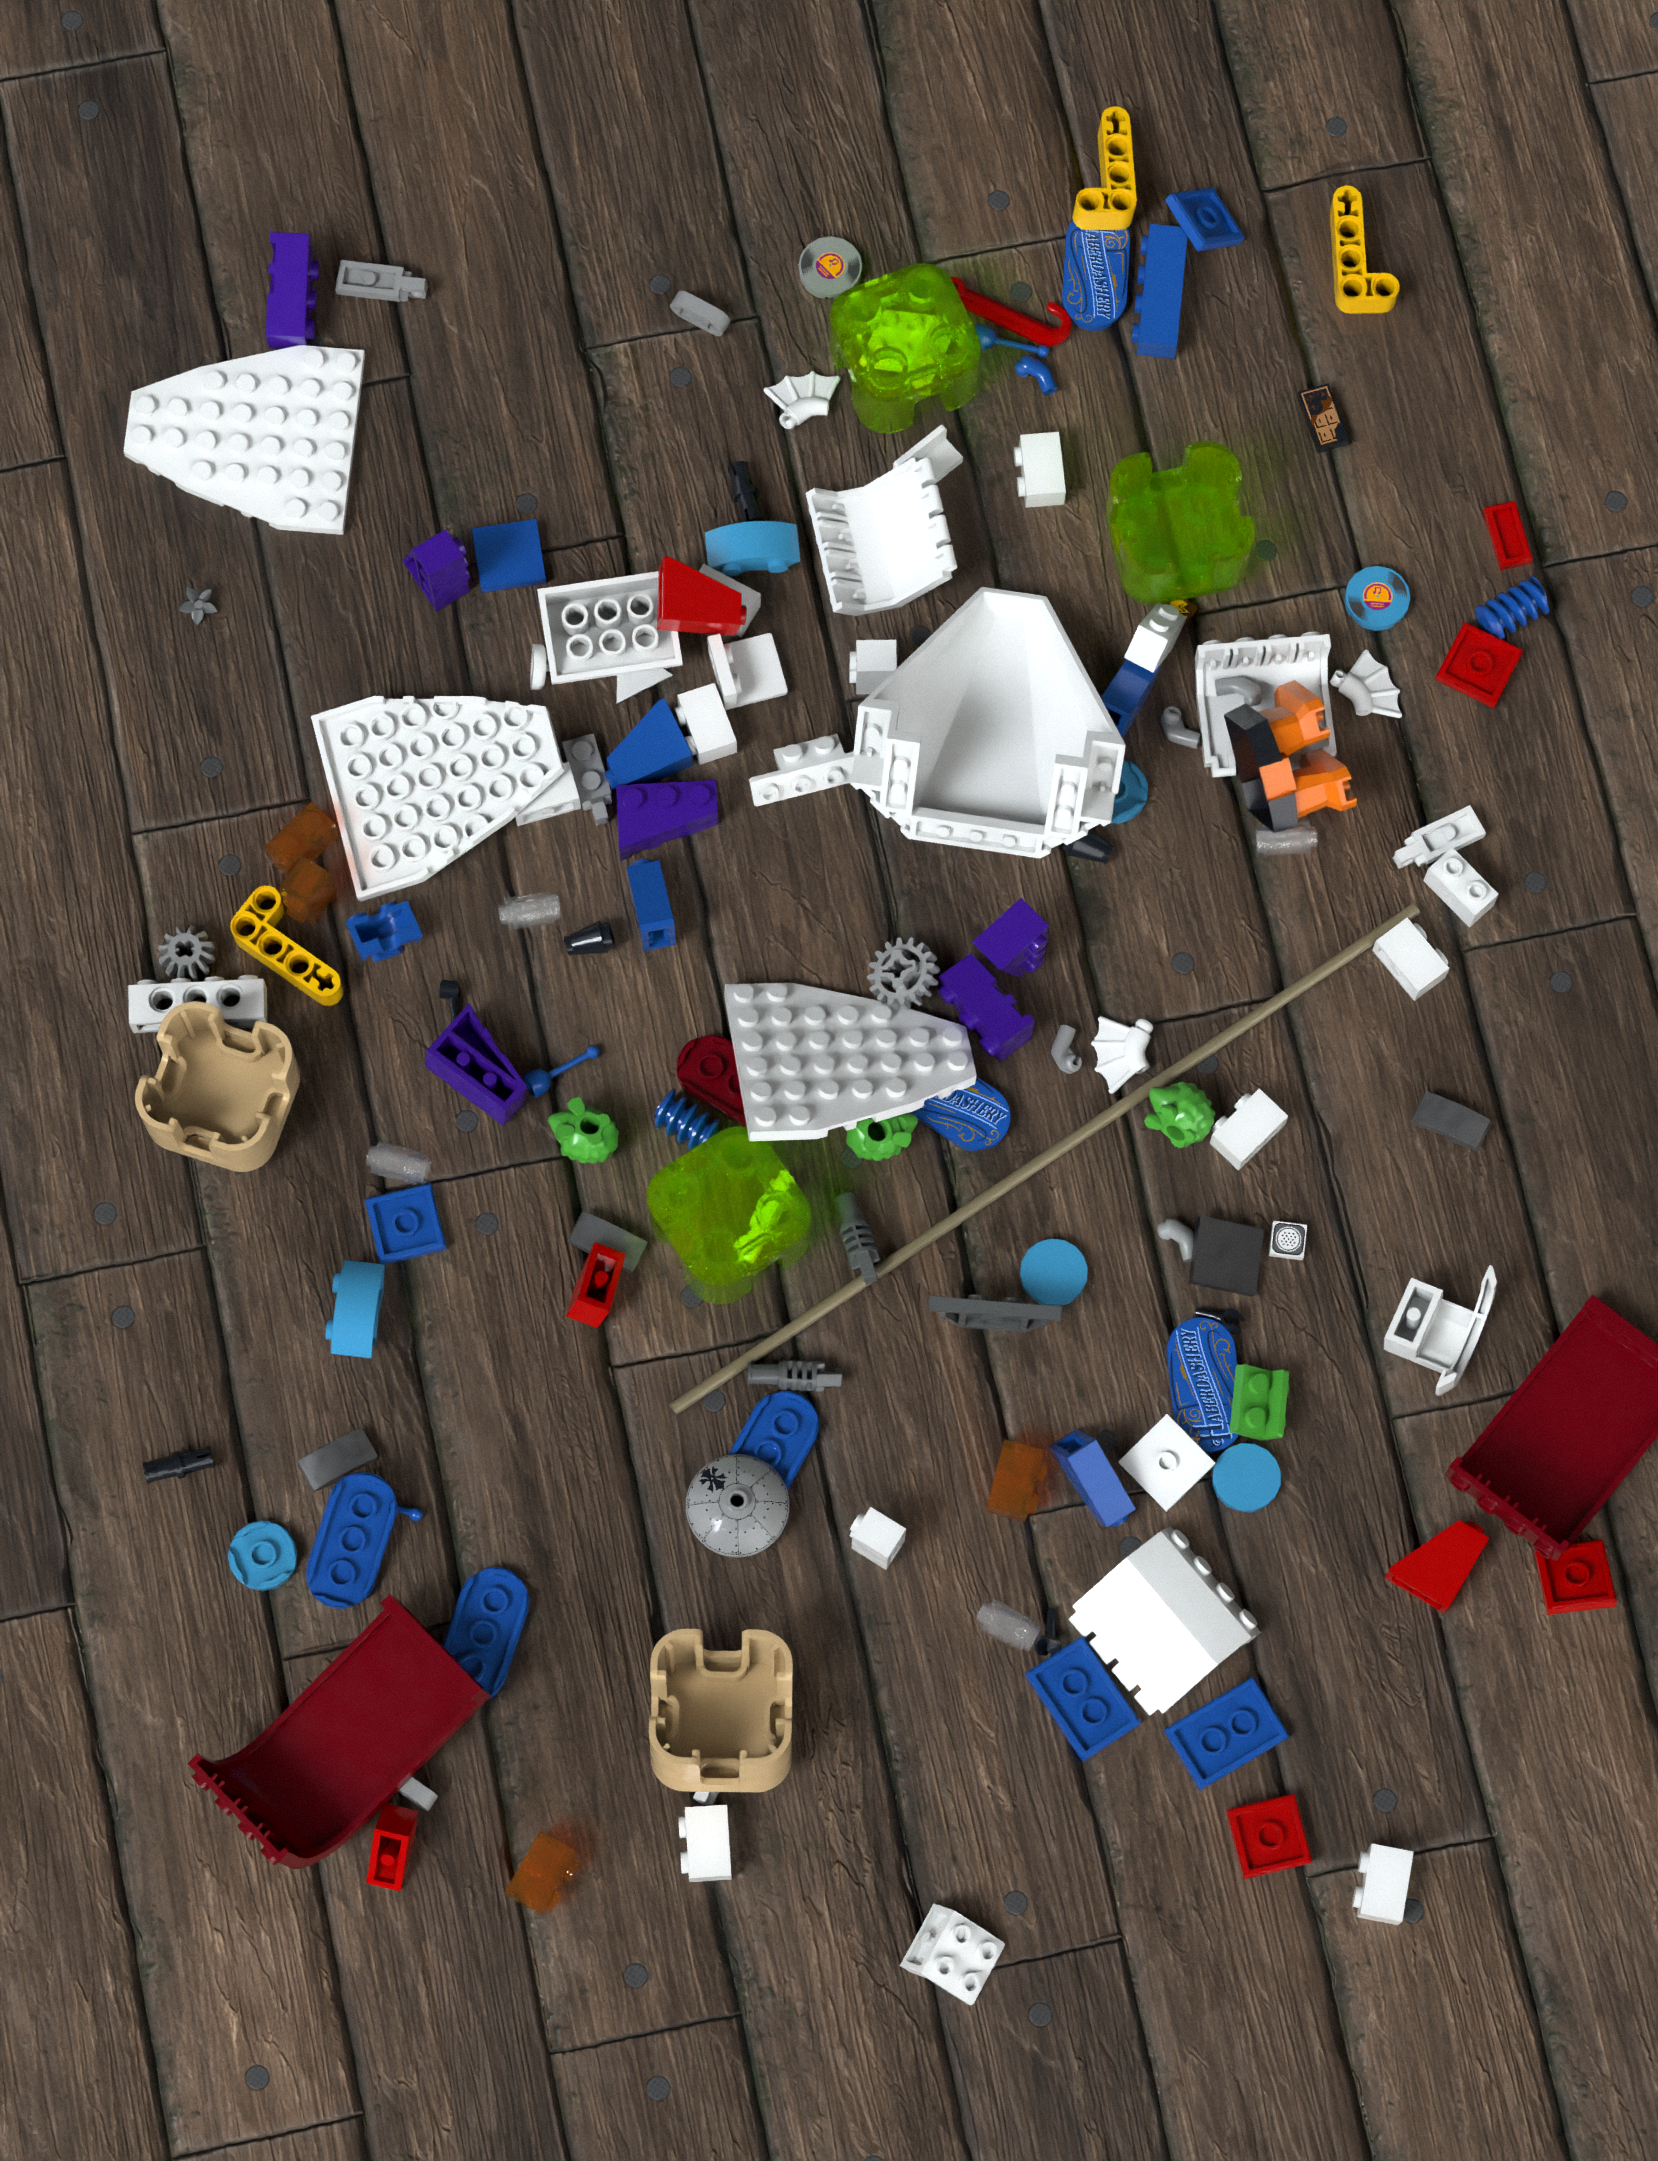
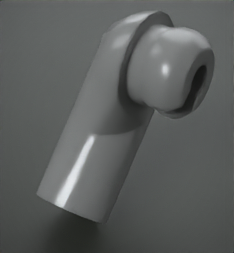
M1243 676L1215 680L1217 696L1238 693L1244 696V703L1250 707L1257 706L1262 701L1260 696L1262 694L1261 687Z
M1060 1025L1051 1049V1055L1061 1071L1072 1074L1082 1066L1080 1056L1076 1057L1070 1047L1076 1030L1068 1025Z

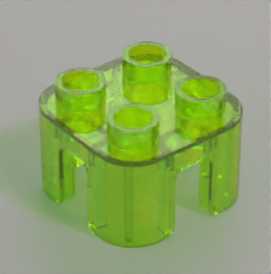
M927 263L912 264L847 289L833 302L830 310V357L836 370L847 367L852 380V405L859 420L867 428L885 434L904 430L913 424L915 403L940 393L941 402L947 412L966 405L973 398L978 387L981 344L953 281L944 270Z
M1212 441L1191 443L1185 447L1180 467L1152 473L1153 466L1148 452L1132 454L1117 463L1110 476L1105 520L1121 586L1132 599L1143 604L1156 605L1158 602L1162 604L1225 592L1234 588L1243 580L1247 572L1255 539V527L1251 515L1241 517L1238 499L1242 485V474L1239 462L1231 450L1222 444Z
M729 1127L718 1132L662 1168L649 1183L647 1206L650 1227L661 1245L668 1242L681 1261L683 1276L692 1291L708 1303L722 1305L740 1299L751 1291V1278L756 1273L776 1260L785 1269L797 1262L808 1249L811 1238V1210L808 1200L767 1141H749L747 1127Z

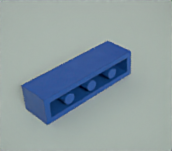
M1150 224L1148 236L1142 235L1140 254L1146 255L1145 265L1139 264L1137 284H1143L1142 294H1136L1134 313L1140 314L1139 324L1133 323L1131 338L1132 343H1137L1136 355L1175 359L1187 235L1182 227Z

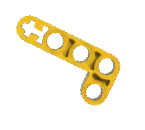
M1113 106L1105 109L1102 113L1098 130L1102 188H1085L1077 194L1072 219L1077 227L1084 230H1123L1129 227L1133 220L1137 198L1130 117L1125 109Z
M1341 186L1335 191L1330 208L1336 306L1342 312L1349 314L1388 312L1395 306L1400 287L1399 281L1390 273H1367L1361 193L1353 186ZM1345 204H1347V208L1350 209L1349 215H1344ZM1350 232L1354 237L1346 238L1341 233ZM1351 261L1355 263L1356 266L1347 267L1343 264V262ZM1377 290H1386L1390 295L1381 296L1377 293ZM1345 291H1354L1358 296L1350 297L1345 294Z
M264 885L258 887L231 921L230 928L236 944L324 1006L337 1004L341 1000L344 990L339 974L274 928L284 914V906L280 894L272 886ZM267 899L276 902L274 907L269 910L259 908L260 904ZM246 925L255 927L251 935L242 936L239 934L240 929ZM272 944L282 946L281 951L277 954L269 955L265 952L267 947ZM298 963L309 965L304 973L297 974L292 972L293 967ZM319 981L326 986L332 983L333 988L331 990L325 988L322 991Z

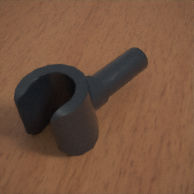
M442 980L439 998L450 999L449 1008L452 1023L459 1015L458 999L460 988L455 981Z
M1197 1308L1195 1311V1316L1222 1323L1233 1335L1241 1333L1238 1326L1232 1324V1322L1235 1320L1245 1321V1319L1234 1308H1229L1223 1313Z
M1048 1609L1045 1635H1040L1035 1640L1034 1650L1038 1655L1057 1654L1062 1649L1060 1639L1055 1637L1056 1609Z

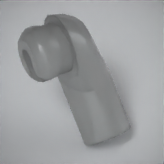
M1173 706L1167 707L1161 716V726L1167 739L1171 742L1197 749L1202 734L1185 729L1180 717V710Z
M1168 1218L1165 1222H1161L1157 1227L1160 1238L1166 1240L1172 1238L1178 1242L1183 1262H1191L1194 1243L1193 1231L1176 1218Z

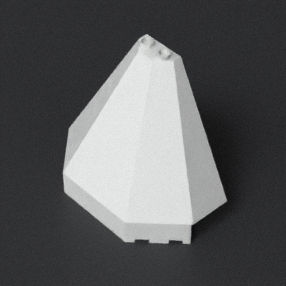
M981 587L858 706L853 752L855 760L850 784L856 790L861 788L871 797L870 803L886 818L892 817L901 826L900 831L908 839L1042 858L1050 854L1051 849L1059 844L1064 843L1068 845L1088 835L1089 829L1099 824L1104 827L1112 822L1115 795L1118 794L1126 745L1047 596Z

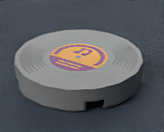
M832 236L818 238L808 244L801 253L798 264L800 281L808 292L818 298H843L853 292L860 283L862 273L861 256L854 245L842 238Z

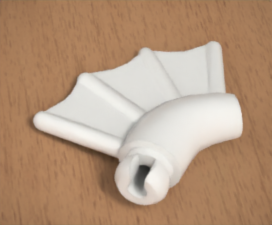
M814 371L801 377L787 375L777 385L765 387L764 393L784 410V413L780 415L779 421L785 429L790 430L795 425H800L812 416L828 415L829 400L840 381V376L825 377L816 374Z
M1366 649L1362 652L1347 674L1341 669L1335 671L1330 683L1332 686L1338 687V691L1352 701L1356 715L1364 716L1372 712L1395 718L1402 717L1397 704L1400 689L1392 684L1389 678L1388 667L1375 661L1369 650Z
M1102 1016L1098 1018L1099 1031L1091 1042L1098 1057L1095 1071L1102 1074L1107 1080L1108 1092L1110 1094L1117 1091L1135 1073L1140 1074L1150 1067L1145 1056V1050L1151 1038L1149 1034L1153 1030V1025L1145 1019H1138L1135 1027H1128Z

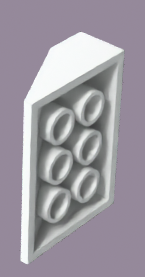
M658 571L537 589L552 685L683 665L678 632L657 630Z

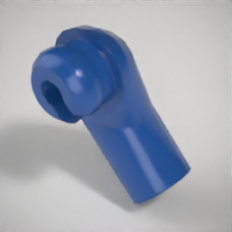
M1031 355L1022 356L1021 360L1015 363L1014 368L1019 376L1027 377L1031 374L1036 377L1043 395H1051L1058 390L1052 372L1046 363Z

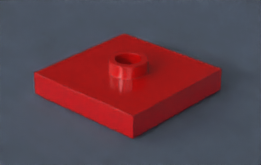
M1464 621L1435 680L1494 709L1523 650Z
M1603 1540L1573 1543L1558 1562L1553 1561L1551 1558L1543 1557L1534 1549V1557L1547 1615L1616 1607L1617 1599Z
M1295 1794L1225 1811L1243 1880L1312 1863Z

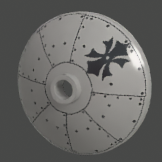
M744 1454L722 1456L706 1464L692 1480L686 1497L687 1520L693 1534L709 1550L719 1555L734 1558L752 1556L770 1547L783 1532L789 1515L788 1491L776 1470L763 1460ZM734 1496H741L744 1499V1503L739 1507H735L731 1504V1499Z

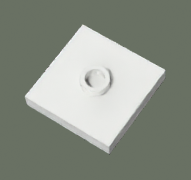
M1168 1414L1118 1462L1166 1512L1216 1464Z

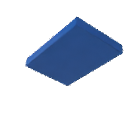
M1083 1636L1024 1675L1082 1762H1085L1141 1724Z
M1254 1677L1249 1678L1163 1730L1199 1791L1290 1737Z

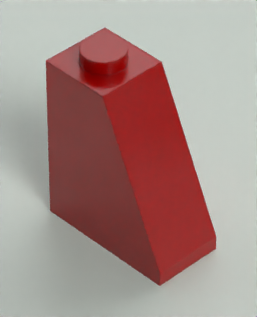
M663 557L658 567L657 630L704 634L720 633V635L735 636L740 626L745 625L747 607L746 605H741V593L671 557Z
M1458 1520L1392 1565L1384 1578L1444 1614L1450 1607L1489 1537L1483 1534L1485 1530L1478 1524L1469 1520L1466 1523Z

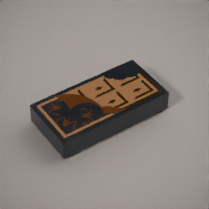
M1329 383L1299 391L1297 399L1317 454L1348 445L1349 438Z

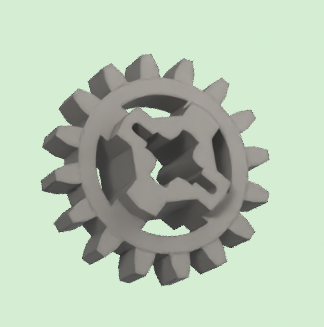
M901 937L897 938L896 946L886 942L885 948L887 951L884 953L876 951L875 954L879 960L877 963H869V967L874 970V973L867 976V979L873 984L869 988L870 991L877 996V999L882 1004L887 1003V1005L895 1010L899 1006H902L905 1010H910L911 1002L913 1001L919 1006L922 1005L921 996L924 994L931 997L932 993L928 989L929 986L938 985V981L933 978V974L940 972V968L934 964L937 957L930 951L928 946L923 942L919 944L912 937H910L908 942L904 941ZM911 955L919 957L921 962L913 960ZM887 985H890L892 988H894L896 990V993L890 992L887 988Z

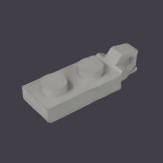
M341 260L335 291L337 295L400 302L408 301V297L426 299L428 286L426 279L412 277V272L405 271L404 267Z
M594 733L563 741L562 747L566 760L570 764L583 811L592 810L596 826L609 823L605 805L612 803V793L604 775L605 770Z

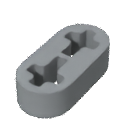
M679 291L670 304L672 311L679 317L715 336H722L731 322L728 315L722 310L686 291Z
M413 1777L397 1791L426 1811H429L438 1798L433 1791Z

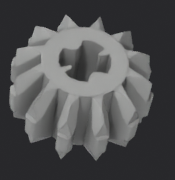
M191 925L186 933H183L182 928L177 926V935L173 937L171 934L165 933L164 938L168 944H161L158 947L159 952L163 954L159 958V963L161 966L167 967L165 971L167 976L172 977L177 974V978H186L187 975H190L191 979L197 982V972L200 971L208 975L210 971L206 964L215 963V956L211 954L215 949L214 943L207 941L208 935L205 931L196 934L195 926ZM183 951L187 953L192 951L193 955L190 957L187 955L181 956V953Z

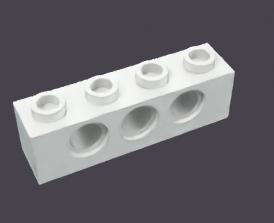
M242 975L238 977V980H225L222 977L214 976L207 977L202 982H191L190 979L176 978L172 979L171 983L157 984L155 980H141L137 982V985H128L129 1025L133 1033L158 1032L164 1017L169 1011L182 1003L191 1002L197 997H203L207 999V1004L219 1008L226 1024L232 1027L253 1028L256 1021L268 1023L267 988L264 979H258L255 975ZM235 995L240 997L239 1003L233 1007L223 1005L224 1000L229 996ZM162 999H171L173 1001L172 1005L166 1010L156 1008L158 1002Z

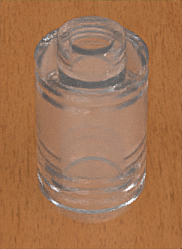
M1298 821V827L1277 833L1272 832L1263 824L1262 827H1255L1257 853H1263L1264 856L1311 854V847H1317L1316 827H1310L1309 821Z
M550 891L503 898L504 905H498L500 924H507L508 931L555 924V920H561L557 893L551 894Z
M379 1141L377 1146L371 1145L366 1165L371 1166L370 1173L417 1186L418 1183L425 1184L432 1159L426 1157V1153Z
M995 1598L991 1604L984 1601L975 1619L980 1622L979 1630L1021 1652L1023 1649L1030 1652L1042 1628L1036 1624L1037 1620L997 1601Z

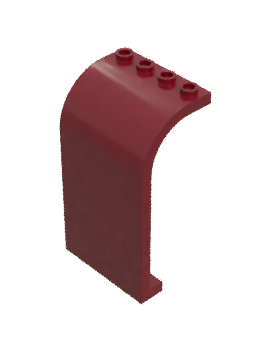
M1591 1295L1580 1312L1473 1445L1461 1458L1457 1456L1451 1463L1445 1474L1450 1484L1460 1492L1468 1493L1485 1512L1500 1518L1513 1534L1519 1537L1523 1536L1532 1543L1533 1548L1540 1555L1558 1562L1658 1437V1344L1594 1295Z
M391 1594L380 1603L384 1610L253 1742L237 1753L221 1760H210L197 1753L187 1763L196 1772L192 1776L195 1782L205 1791L211 1788L218 1796L215 1803L228 1816L232 1813L236 1815L241 1821L238 1824V1828L250 1840L253 1841L257 1838L264 1846L260 1850L261 1853L275 1866L281 1863L292 1869L305 1868L319 1862L340 1848L491 1697L485 1688L428 1629Z

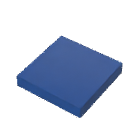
M1213 187L1171 193L1165 199V202L1197 252L1239 245L1245 239L1242 231Z
M536 519L472 528L482 593L546 583Z
M431 1183L365 1199L380 1264L387 1265L447 1250Z

